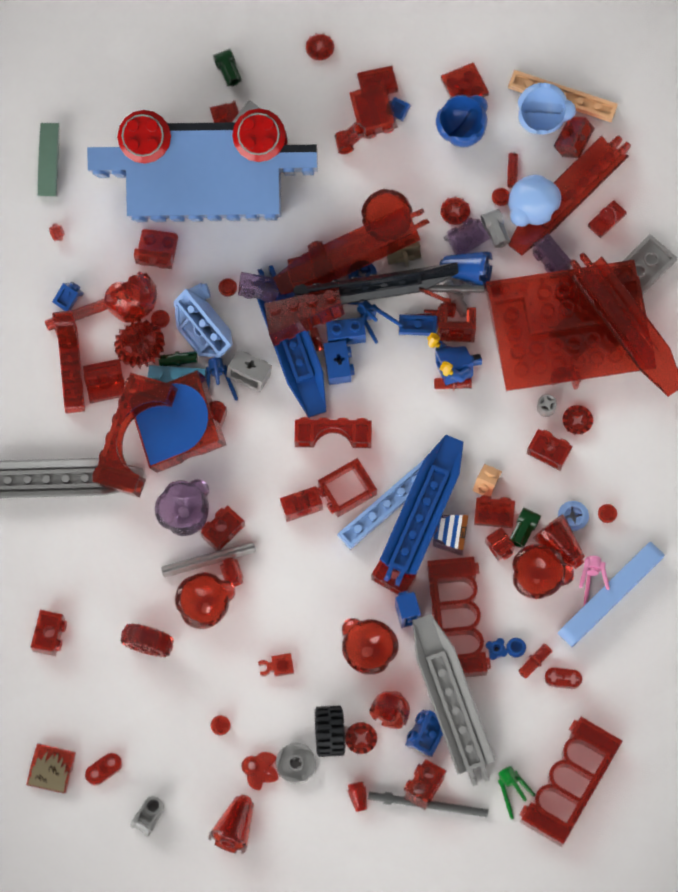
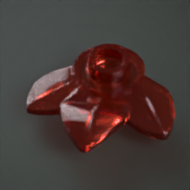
M261 752L256 757L248 756L243 759L241 769L247 775L248 785L254 790L260 791L263 782L272 783L278 780V773L272 766L276 761L274 754ZM250 762L255 765L253 770L249 768Z

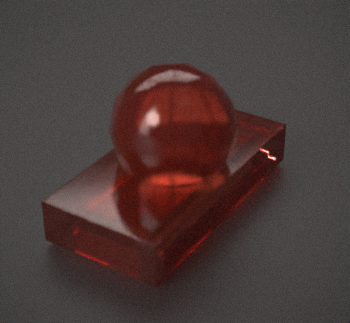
M613 200L607 207L601 209L599 214L588 223L587 227L598 237L602 238L626 216L627 212Z

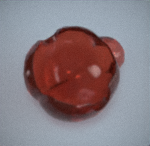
M541 544L528 545L522 548L512 561V568L514 570L513 585L521 595L527 598L542 599L555 594L561 586L568 585L574 579L573 568L565 563L562 555L551 546Z
M201 572L184 579L179 584L175 593V607L181 613L182 619L188 626L195 629H208L218 624L224 618L229 609V602L235 597L236 590L230 581L220 580V578L212 573Z
M349 618L342 624V653L347 663L355 671L366 675H374L385 671L389 663L397 656L399 650L398 638L394 631L385 623L375 619L361 621L356 618Z

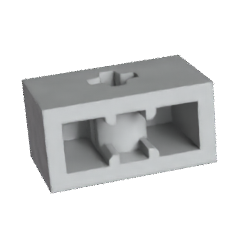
M238 350L228 365L226 377L261 392L271 375L272 365L251 356L247 352Z

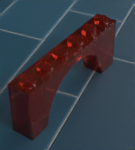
M130 373L129 378L126 379L123 395L118 400L117 412L112 417L111 429L106 434V443L99 454L97 468L93 471L92 482L99 486L140 498L146 479L135 474L128 467L124 459V434L131 421L144 410L156 406L172 407L178 389L170 383Z

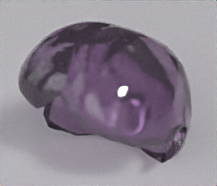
M195 479L191 482L178 480L170 483L155 503V516L159 524L178 536H190L201 530L209 514L208 484L200 479Z

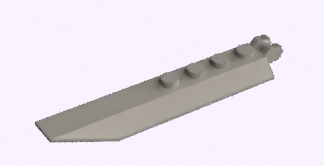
M106 458L0 461V498L104 496L143 488V468Z
M431 614L412 620L417 663L456 772L461 774L468 771L471 783L475 786L477 785V778L474 775L473 769L480 767L482 779L487 782L489 777L484 765L494 762L495 758L456 650Z

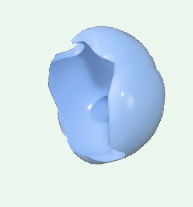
M533 84L527 87L518 99L519 122L526 131L533 134L552 133L558 130L564 122L571 120L576 114L574 103L568 100L564 92L553 84Z
M529 175L517 181L511 189L508 200L512 223L523 227L528 224L542 225L550 221L551 215L555 210H558L561 204L559 188L552 181L547 180L541 175Z

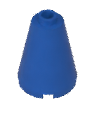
M488 251L448 255L440 260L439 265L457 262L458 274L452 276V278L470 283V285H489L493 267L489 264V260H493L492 253Z

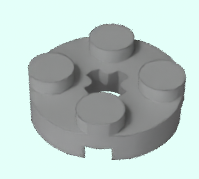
M291 743L283 747L277 754L276 767L278 774L283 780L292 784L306 782L313 775L316 768V760L308 746L302 743ZM295 758H298L299 763H302L297 768H293V765L290 764L291 761H295Z

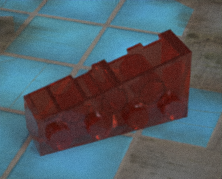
M338 287L264 303L269 336L273 346L280 344V341L288 338L289 340L296 337V334L304 330L306 332L312 330L315 325L325 324L345 315L343 300Z

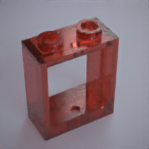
M358 458L319 479L318 488H316L321 498H326L328 502L326 505L331 514L335 513L337 518L377 495L376 486ZM353 470L365 491L339 506L326 484Z

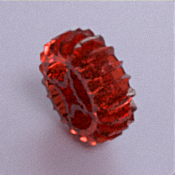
M138 319L137 323L131 320V325L125 324L124 330L119 329L120 335H115V352L119 360L123 361L126 366L130 364L134 368L137 365L141 369L142 365L145 364L148 367L149 362L155 364V358H160V353L164 352V334L155 323H149L147 319L143 323L140 319ZM148 335L153 337V342L149 341ZM127 346H130L132 349L131 353L126 351Z
M126 624L121 633L120 641L125 647L155 657H168L174 646L172 636L164 631L145 625Z

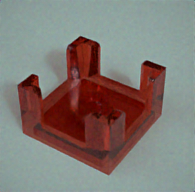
M438 307L437 335L440 337L439 341L474 342L476 308L468 307L467 320L461 322L447 321L448 308Z

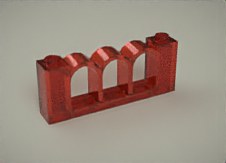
M474 556L427 561L433 618L446 636L471 635L477 639L479 647L475 652L457 654L465 677L487 675L488 669H491L490 658H486V653L482 652L484 639L481 632L477 629L480 623L481 612L474 603L478 589L475 580L476 574H479V563L475 562ZM465 582L470 585L473 593L464 600L440 602L438 584ZM467 608L475 614L476 620L472 625L443 628L441 610Z
M580 717L578 721L574 719L569 730L572 732L569 736L570 739H568L562 749V760L556 762L551 767L548 774V784L542 786L537 791L534 803L531 802L529 806L524 805L519 814L522 817L520 823L561 847L564 845L622 743L621 739L583 717ZM570 745H584L604 757L595 774L569 759L567 749ZM560 767L569 768L590 781L581 798L560 787L555 782L553 773L556 769ZM552 791L576 804L567 823L541 807L539 797L542 793Z

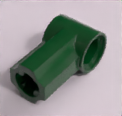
M231 49L213 55L216 67L221 71L227 86L233 87L238 85L242 79L235 65L236 62Z
M524 507L518 517L517 525L512 532L509 542L518 548L524 549L532 531L536 529L541 515Z

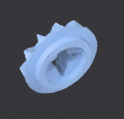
M568 501L560 507L558 520L561 526L568 531L576 532L583 529L588 523L589 513L582 503ZM572 510L575 515L579 516L576 518L575 523L572 521V518L567 517L570 516Z

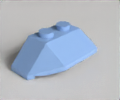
M185 289L176 298L174 307L178 331L191 347L197 351L199 356L222 357L233 345L231 330L208 302L190 290Z

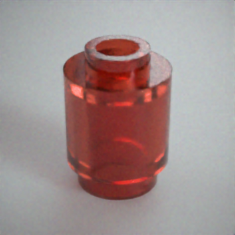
M229 557L222 560V564L219 566L225 584L229 588L241 585L244 577L238 559Z

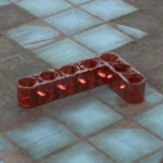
M72 310L53 312V325L59 344L65 413L85 412L79 339Z

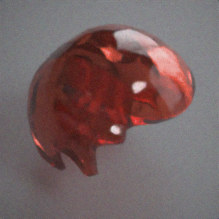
M381 189L372 193L365 200L361 210L362 224L365 226L366 232L373 238L383 242L397 240L399 236L404 235L409 230L413 218L412 206L408 198L393 189Z
M138 272L137 278L129 277L126 282L112 284L105 293L104 304L109 312L120 321L125 323L138 322L147 317L154 309L157 301V289L150 278H146L142 272Z

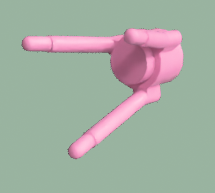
M588 556L585 559L579 588H583L587 575L584 606L588 603L591 576H596L601 571L607 590L610 589L605 562H601V558L598 556Z

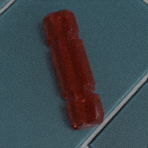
M512 152L508 154L507 187L509 188L515 185L518 176V154Z

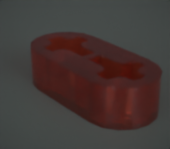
M555 667L548 669L544 676L547 685L566 689L578 688L583 680L581 673L577 670ZM554 672L557 677H562V679H556L555 682H552V679L548 676H551ZM572 675H575V678L579 681L571 684V680H566L565 678H571Z

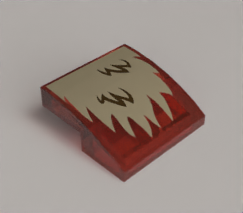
M37 743L26 785L65 794L70 774L73 770L76 752Z

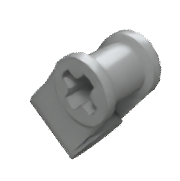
M148 797L133 818L130 827L139 829L148 837L164 810L163 802L158 797ZM153 801L159 803V808L156 811L149 810V805Z

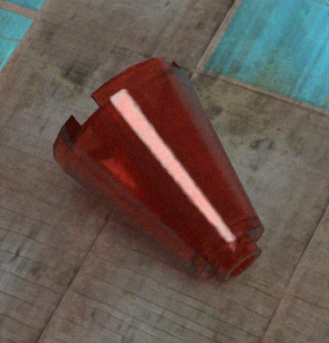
M563 514L550 522L548 526L533 537L535 542L568 568L574 567L577 569L584 563L583 558L585 555Z
M236 796L212 828L208 839L210 841L214 839L216 841L214 845L231 853H236L237 850H242L241 854L246 852L254 803L249 796Z

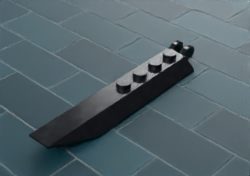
M458 263L379 275L371 274L366 277H352L347 280H333L328 283H314L309 286L300 284L295 285L293 293L295 294L294 298L298 302L310 301L311 309L418 293L458 274Z

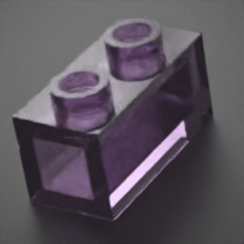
M550 234L534 243L533 255L536 260L544 264V268L549 275L552 274L556 279L560 275L565 276L570 271L572 261Z

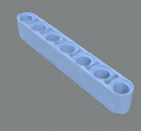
M649 542L609 581L610 589L607 590L604 586L560 629L558 635L571 647L576 645L663 559L665 554L652 542Z

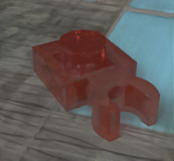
M291 653L271 656L272 662L266 660L258 662L259 666L265 665L267 667L266 671L260 672V676H267L270 672H274L275 677L294 674Z

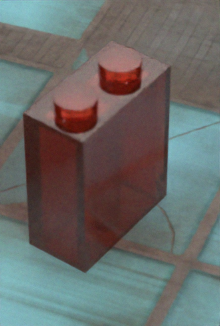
M384 82L349 93L359 133L363 138L371 139L376 137V134L390 133L395 128H398L388 87Z

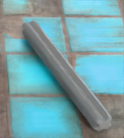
M249 542L161 567L164 577L252 554L256 552L255 544Z

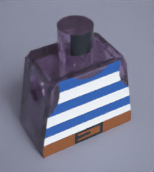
M442 515L433 535V546L463 556L469 515Z

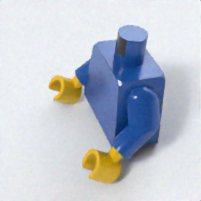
M432 332L428 336V345L431 348L436 346V366L445 385L463 382L473 376V366L482 365L480 354L470 355L465 346H448L439 341L440 337L436 333Z

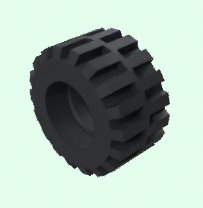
M341 705L320 706L315 709L316 750L319 757L343 756L345 753L344 715Z

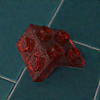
M143 229L138 249L135 248L134 251L135 263L142 266L172 269L178 235L176 233Z

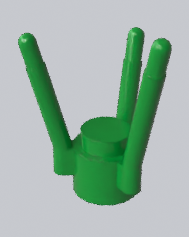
M509 766L498 773L500 779L497 782L501 787L510 819H514L505 785L507 787L513 785L523 801H527V798L517 784L518 781L531 796H535V793L520 777L517 770L514 771L512 766Z

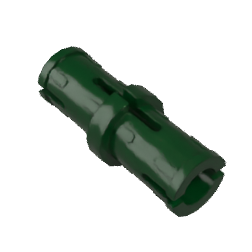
M177 351L175 354L158 356L160 358L159 366L177 365L178 367L181 364L198 363L197 351L185 353Z

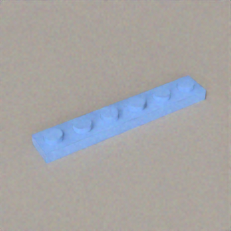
M423 461L337 534L350 550L405 503Z

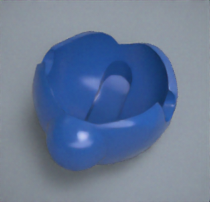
M456 95L451 97L444 107L439 109L436 115V127L440 136L456 147L462 148L473 146L479 142L487 127V100L480 95L472 97Z

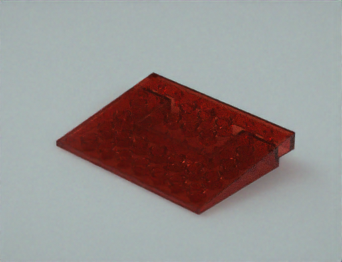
M635 260L494 280L485 283L506 392L656 369Z

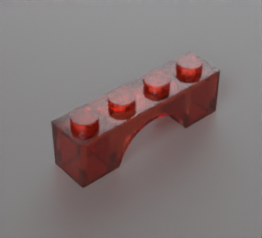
M301 417L299 420L295 419V447L314 448L316 442L322 436L336 433L344 436L350 442L352 448H371L372 420L366 418H358L356 420L338 418L337 420H330L325 417L318 420H311L308 417Z

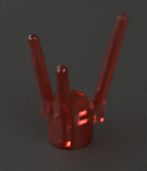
M419 288L420 292L444 303L439 304L438 310H424V313L430 314L410 315L454 318L456 303H451V298H445Z

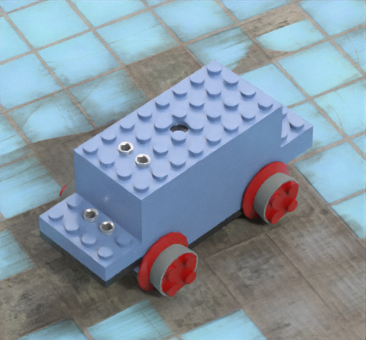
M260 108L248 110L236 122L167 123L163 117L153 111H135L125 117L119 126L117 136L119 147H87L88 171L92 172L93 175L99 178H110V174L117 178H126L127 216L136 222H148V219L155 222H166V218L174 222H185V218L193 222L203 221V218H207L210 221H222V218H226L229 221H240V217H245L248 221H259V217H264L266 221L278 220L277 217H281V172L284 173V176H295V172H302L303 175L310 176L314 175V172H318L317 144L287 145L286 130L280 118L273 112Z

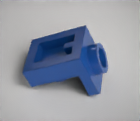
M74 282L63 283L52 303L64 311L70 312L77 298L83 296L84 292Z

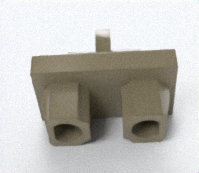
M414 238L406 239L405 245L400 246L395 241L389 242L388 248H386L388 265L404 263L406 268L409 267V261L421 258L420 243L416 242Z

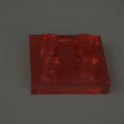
M474 62L441 75L440 79L450 98L456 95H466L469 97L474 95L486 97L489 95V91Z

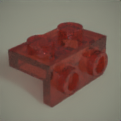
M491 496L477 497L474 525L513 528L515 501L508 497H501L500 499H492Z

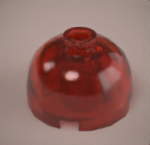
M385 691L377 695L370 706L369 712L375 721L377 718L383 721L381 725L391 729H401L408 722L410 704L400 692Z

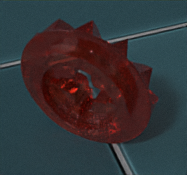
M316 33L314 36H310L306 42V52L315 60H325L333 54L334 42L330 36L328 37L324 33ZM322 41L324 47H321L318 52L317 45Z
M455 196L454 198H447L442 203L440 212L444 221L452 225H459L468 219L470 208L463 198ZM452 205L455 208H460L458 211L459 215L456 212H451Z
M571 406L563 414V426L567 432H571L574 435H583L592 427L593 416L584 406ZM582 416V424L577 423L573 425V417L579 418Z
M364 722L351 725L345 735L346 745L350 751L357 754H367L374 749L377 743L375 729ZM367 732L365 736L366 743L360 742L356 745L358 740L356 734L362 736Z

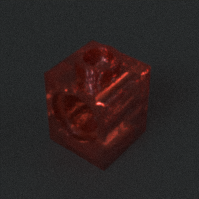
M502 527L485 538V544L497 561L502 558L506 560L514 554L515 545Z

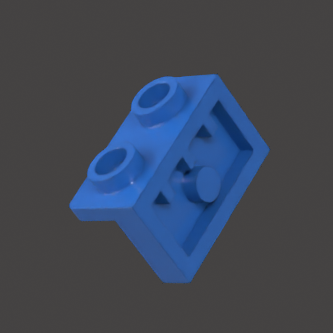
M422 710L415 718L416 723L413 729L407 734L405 745L415 748L428 757H432L443 736V732L436 713L431 710Z

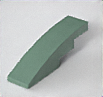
M59 123L40 124L37 196H57Z

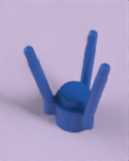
M363 301L357 307V311L361 315L360 317L364 318V325L374 343H378V340L367 320L373 319L377 322L376 312L402 327V323L379 309L375 304L371 305L368 301Z
M215 357L208 360L209 367L206 368L205 386L206 401L209 396L211 375L215 377L217 385L220 384L219 376L223 372L225 377L227 376V365L223 364L222 358ZM226 377L234 400L237 401L238 397L232 381Z

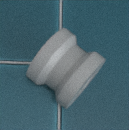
M544 394L539 398L537 411L541 416L550 417L554 414L557 405L555 397L550 394Z

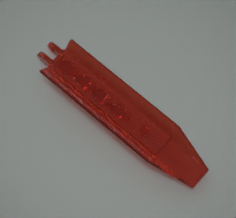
M618 135L610 143H607L603 136H600L553 182L561 192V204L558 210H555L551 215V220L542 225L528 224L523 227L517 226L508 246L522 256L551 234L629 157V155L625 154L630 149L631 144L625 142L617 149L623 138Z
M404 206L304 253L273 277L280 294L293 293L295 285L304 284L309 286L314 283H328L340 279L420 241L417 229L430 222L428 219H424L414 225L412 219L421 216L424 213V209H419L409 215Z
M581 253L580 259L587 267L583 270L576 260H571V266L578 273L571 277L638 369L667 397L678 391V369L670 347L604 258L601 256L592 263L585 253Z

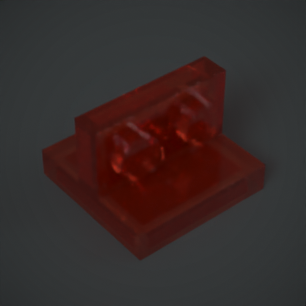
M120 359L83 366V376L90 404L127 396Z

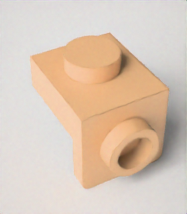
M484 464L476 479L473 491L490 498L502 471Z

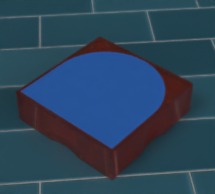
M198 370L128 398L148 466L156 473L181 464L191 457L203 455L226 446L219 420L213 410L212 398L205 376Z

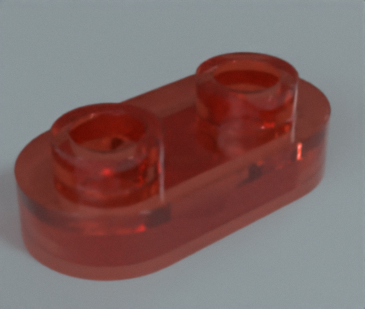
M109 753L86 769L85 778L87 782L93 786H98L121 770V758L115 753ZM110 760H115L113 766L108 765ZM94 771L99 773L96 778L91 776Z

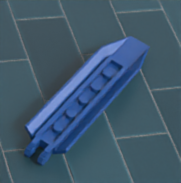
M273 265L268 266V270L272 278L265 279L264 271L261 268L257 270L261 280L260 283L252 282L251 284L286 382L304 412L310 418L326 412L323 370L299 303L294 298L295 294L293 293L288 273L286 271L278 277Z
M445 435L423 460L380 558L389 567L384 581L388 582L390 580L393 569L400 572L395 581L396 586H400L405 574H417L459 477L463 441Z

